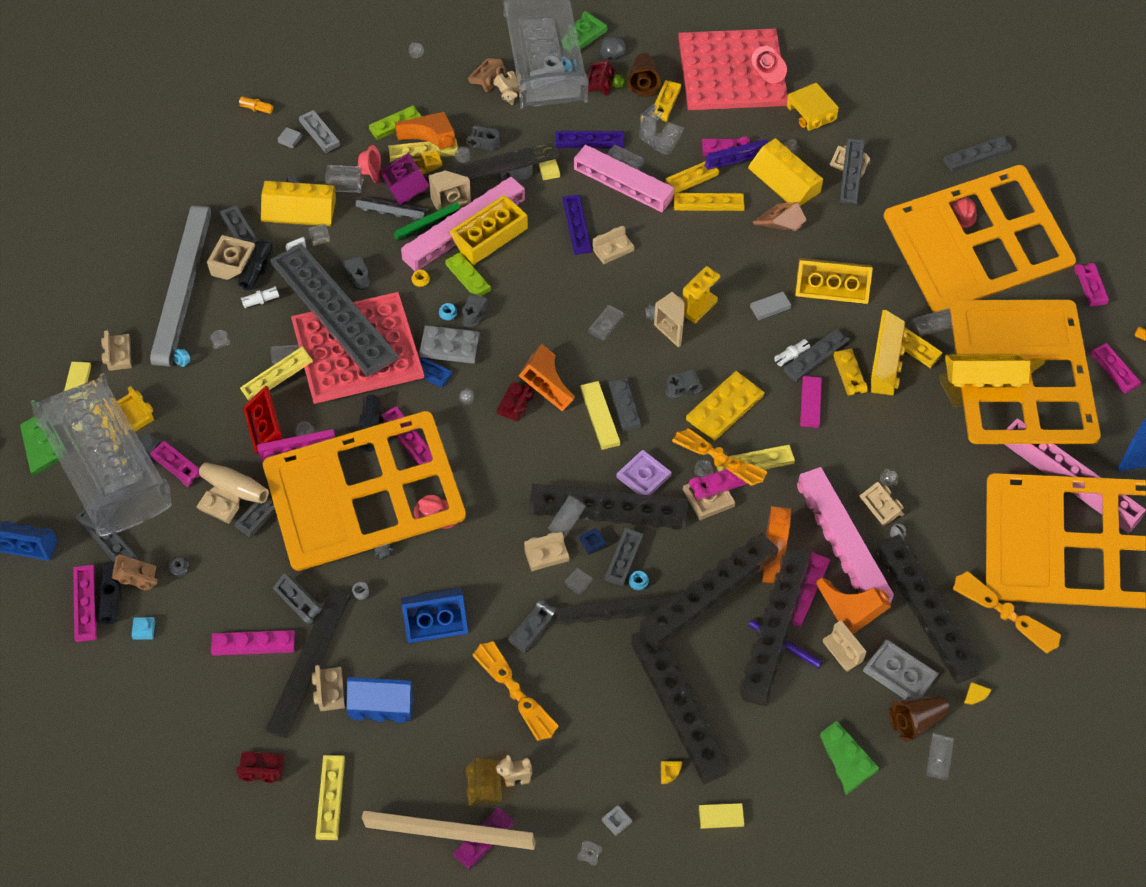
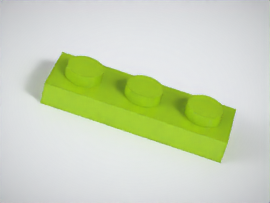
M413 105L370 124L369 130L377 140H380L396 132L394 122L422 116Z
M460 252L445 260L446 266L470 293L483 296L491 291V286Z

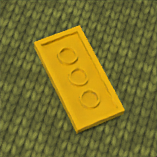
M735 371L687 414L686 420L715 442L764 396V391Z

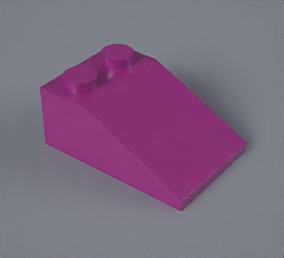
M409 152L380 170L399 204L409 202L413 196L423 193L429 187Z

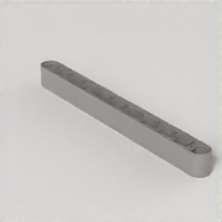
M194 205L190 207L151 351V365L171 367L173 364L174 352L177 349L211 218L210 207Z

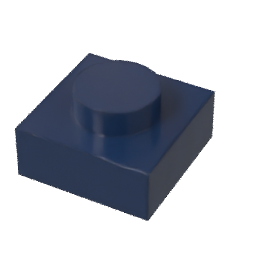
M597 528L579 536L580 542L589 555L606 547V541Z

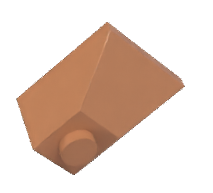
M792 202L776 204L755 219L753 223L754 225L780 230L796 231L807 220L799 203Z

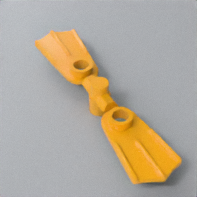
M689 428L676 432L675 437L672 439V442L698 454H710L714 458L715 466L721 467L725 464L727 470L751 486L763 482L767 475L766 470L750 463L748 464L738 458H729L723 454V448L721 447L714 449L709 442Z
M968 571L956 576L953 590L986 608L994 607L995 610L1001 613L1000 617L1003 620L1010 619L1015 622L1016 628L1045 653H1049L1059 647L1061 634L1029 616H1018L1015 614L1013 604L1005 603L1003 605L999 603L997 595ZM989 598L992 602L988 603L985 599ZM1021 623H1026L1028 627H1023Z
M495 642L480 644L473 653V657L497 682L504 683L507 686L512 699H517L519 702L518 710L536 740L552 738L559 725L534 699L525 698L526 696L521 691L520 685L512 679V670ZM505 671L506 675L501 676L499 675V672ZM529 703L531 707L525 708L524 705Z

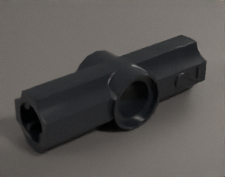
M261 239V241L257 242L244 266V270L238 280V286L244 290L249 291L253 289L259 275L265 273L267 259L273 249L272 244L267 240Z
M375 395L364 397L362 414H360L359 419L360 430L380 424V397ZM372 443L359 446L365 452H372L375 449Z
M108 562V564L104 565L103 582L100 585L99 621L106 624H113L118 620L119 602L122 599L121 583L118 580L112 579L115 562Z

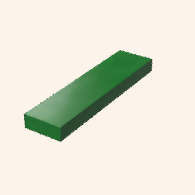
M458 202L396 230L393 236L396 241L412 235L459 211L460 205Z

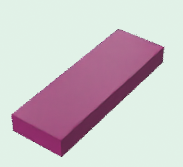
M1107 343L1091 351L1090 354L1125 394L1140 387L1141 382Z
M803 376L800 412V426L819 428L822 378Z

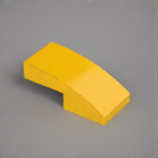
M438 151L421 153V158L413 159L422 174L429 173L442 166Z

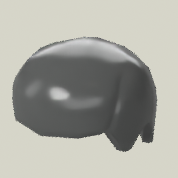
M608 36L600 46V55L606 60L609 57L617 60V58H621L625 54L626 44L619 37Z

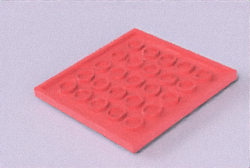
M776 29L678 33L688 110L787 106L788 95L785 78L779 83L773 84L765 81L756 71L751 60L753 52L760 46L772 47L781 57Z
M399 292L353 302L399 357V360L369 377H366L312 312L291 316L299 348L303 346L313 360L304 369L314 404L424 378L423 369Z

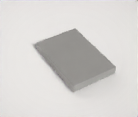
M887 639L863 669V672L903 699L923 697L938 676L936 671Z

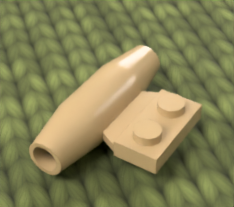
M205 462L199 469V475L214 487L206 491L197 508L228 524L240 508V499L262 504L268 498V489L251 477L226 466Z

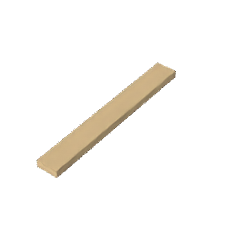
M363 811L362 820L366 828L534 850L536 845L532 832L372 811Z

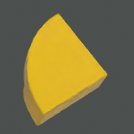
M971 682L964 703L975 704L985 700L989 696L991 689Z
M661 761V784L669 783L678 777L682 761Z

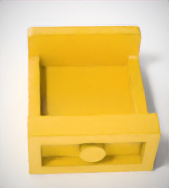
M817 83L789 93L787 97V108L790 111L796 109L807 121L808 131L837 119L839 107Z
M708 266L703 268L683 288L684 317L694 324L718 302V297L710 292V287L720 279V274Z
M131 386L127 388L128 395L107 408L101 410L97 405L91 409L96 422L114 444L154 421L152 412H154L153 408L148 402L144 403L141 393L138 390L134 391Z

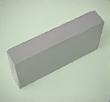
M780 292L751 303L750 308L759 321L791 309V303L784 292Z

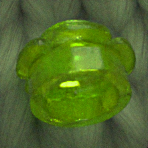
M616 74L612 87L616 88V90L623 86L625 80L622 78L623 74Z

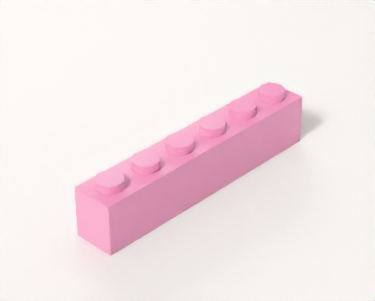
M585 145L574 157L575 170L662 213L673 200L674 187L630 167L624 162H620L595 148Z

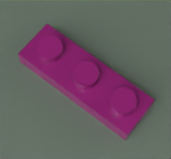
M498 807L480 826L510 829L514 825V820ZM464 841L453 853V856L470 870L492 848L493 844Z

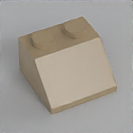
M446 170L429 175L431 200L437 211L456 202L460 206L471 203L470 180L468 177Z
M222 235L207 261L211 276L228 280L240 274L255 247V243Z
M671 292L656 302L654 325L679 348L682 342L685 303L680 296Z

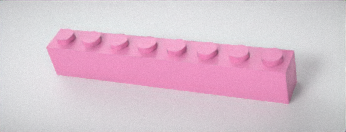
M512 177L503 180L493 189H489L484 195L474 199L473 202L462 207L453 215L448 216L438 225H434L430 230L419 235L412 242L405 244L401 248L402 260L414 271L422 269L456 246L450 234L451 229L504 194L516 205L520 204L525 200V188Z
M1017 418L1006 430H1025V423ZM1004 444L1047 476L1101 478L1054 444ZM1073 483V488H1084L1085 483ZM1071 492L1102 514L1101 494ZM1118 495L1119 527L1129 534L1141 521L1146 509L1128 496Z
M819 467L800 474L797 488L805 496L807 507L812 509L815 514V521L818 525H821L825 539L830 541L834 555L839 557L842 562V569L845 573H848L854 590L857 589L858 593L865 592L872 587L884 590L889 596L888 602L891 604L894 596L892 590L822 468Z

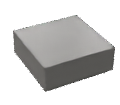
M286 127L278 137V143L294 148L302 138L300 132Z
M617 805L602 817V822L617 836L632 823V819Z

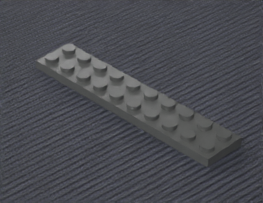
M302 243L270 259L273 267L366 377L399 360L398 354Z

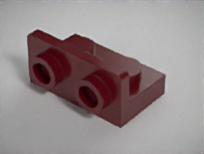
M609 60L590 64L583 87L586 92L601 89L605 96L609 94L615 76V69Z
M512 381L497 408V414L518 422L520 416H523L526 412L528 401H532L535 391L533 387L529 384L524 386Z
M242 751L240 765L236 768L238 778L246 782H252L253 780H262L265 783L281 782L285 756L284 754Z

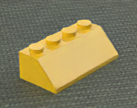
M776 138L765 144L748 166V169L787 203L798 202L799 206H802L821 193L823 178Z
M264 181L261 195V222L331 226L336 204L334 185Z
M504 194L451 229L450 234L461 254L472 265H475L527 230L528 216Z
M799 258L795 296L868 304L873 268L871 265Z
M887 310L882 311L872 370L871 393L894 396V390L899 388L900 378H897V372L901 373L902 361L899 360L900 356H904L905 345H902V341L907 339L908 329H904L905 322Z
M1021 354L945 355L948 380L954 386L964 387L966 384H973L976 387H983L985 384H992V386L1002 387L1004 384H1011V386L1021 387L1023 384H1029L1030 360Z

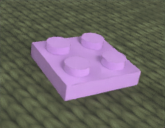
M644 450L639 452L617 473V478L644 500L671 477V471Z

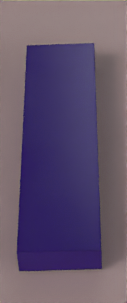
M556 131V148H583L585 145L591 148H624V131Z
M765 139L708 153L704 166L707 170L754 159L760 149L769 141Z
M580 195L562 197L574 255L592 253Z

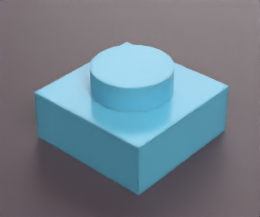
M134 618L132 639H154L155 618Z

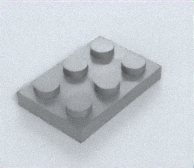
M425 325L419 357L475 364L480 332Z

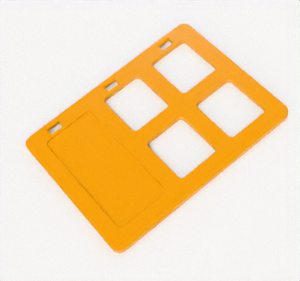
M1016 165L890 207L885 210L883 215L931 310L935 313L950 310L951 302L955 300H979L1065 270L1076 263V258L1030 174L1023 165ZM1007 174L1008 179L1001 181L999 176ZM1012 181H1018L1034 212L1007 220L990 189ZM959 190L960 195L953 197L952 192ZM975 194L981 201L993 226L967 235L960 226L949 203ZM911 206L912 211L905 213L903 209ZM1040 224L1044 227L1059 257L1032 265L1014 233ZM995 239H1001L1017 271L991 280L984 271L973 247Z
M955 300L951 302L950 314L956 354H1021L1028 360H1070L1076 386L1035 387L1032 381L1031 369L1029 384H1023L1021 387H976L973 384H966L964 387H961L967 434L971 443L1095 444L1100 440L1101 433L1076 304L1072 300ZM1073 319L1074 326H1069L1068 320ZM1082 366L1083 373H1078L1077 367ZM979 402H1020L1022 404L1026 429L984 430L982 428ZM1036 402H1078L1083 430L1041 429ZM1086 415L1092 416V422L1086 421Z
M428 411L271 456L263 461V468L290 564L295 571L305 570L456 524L466 518V511L433 415ZM411 421L412 425L401 428L400 424ZM414 429H423L433 460L405 470H397L387 439ZM354 438L355 442L343 445V441ZM372 443L383 473L382 476L348 486L343 475L338 453ZM296 455V460L285 462V458ZM437 475L449 509L414 519L404 493L403 485ZM384 490L388 491L398 524L363 535L352 504L353 500Z
M996 473L989 475L987 478L986 587L997 595L998 601L1146 609V592L1122 591L1120 588L1119 553L1120 550L1146 551V536L1120 534L1118 495L1146 496V491H1136L1135 486H1146V480ZM1010 480H1022V485H1010ZM1073 483H1085L1084 488H1073ZM1065 492L1101 494L1103 533H1074L1064 530ZM1065 547L1097 548L1103 550V590L1070 589L1065 587Z

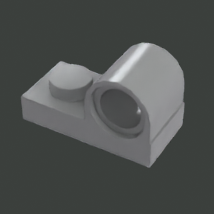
M547 56L543 61L542 69L530 72V85L532 88L564 79V66L555 56Z

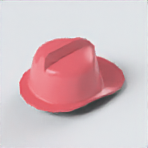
M760 46L753 52L751 58L752 65L765 81L773 84L779 83L785 78L787 65L772 47Z
M370 145L368 150L360 153L358 169L363 175H370L376 184H380V153L376 146Z
M964 197L949 203L962 229L970 228L975 224L977 218L976 205L972 199Z
M427 495L419 499L414 508L415 519L448 510V502L436 495ZM456 524L442 527V529L452 528Z

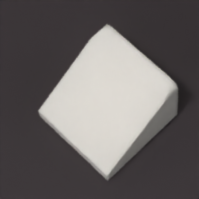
M304 237L287 243L285 246L286 250L288 251L301 243L306 248Z

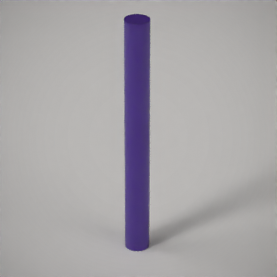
M753 619L750 621L749 627L816 668L821 666V660Z

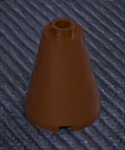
M641 53L636 57L627 79L629 90L640 97H648L655 94L661 86V77L652 57L647 53Z
M941 696L900 699L891 703L893 706L889 708V719L894 731L898 730L901 735L899 737L902 740L912 741L948 715L949 704Z

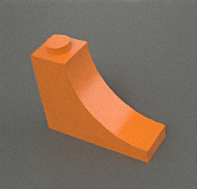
M445 112L394 122L398 141L420 139L435 144L439 149L456 146L454 130Z
M541 344L531 355L519 377L563 411L573 401L575 396L565 387L556 372V355Z
M771 506L766 531L762 582L783 583L791 519V509Z
M820 578L815 582L838 622L842 620L852 634H855L891 607L888 602L889 596L884 590L872 587L859 594H844L835 588L830 580Z

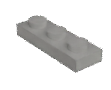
M314 110L299 117V122L325 153L340 146V141Z

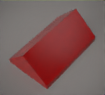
M264 386L243 407L254 451L259 454L258 444L283 439L269 387Z

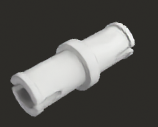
M274 286L273 288L261 292L258 290L255 294L241 297V300L246 309L247 307L259 303L262 305L266 301L279 298L276 286Z
M803 339L794 346H788L784 352L776 355L774 358L775 362L782 358L777 365L783 366L810 348V344L805 347L803 345L808 343V341Z

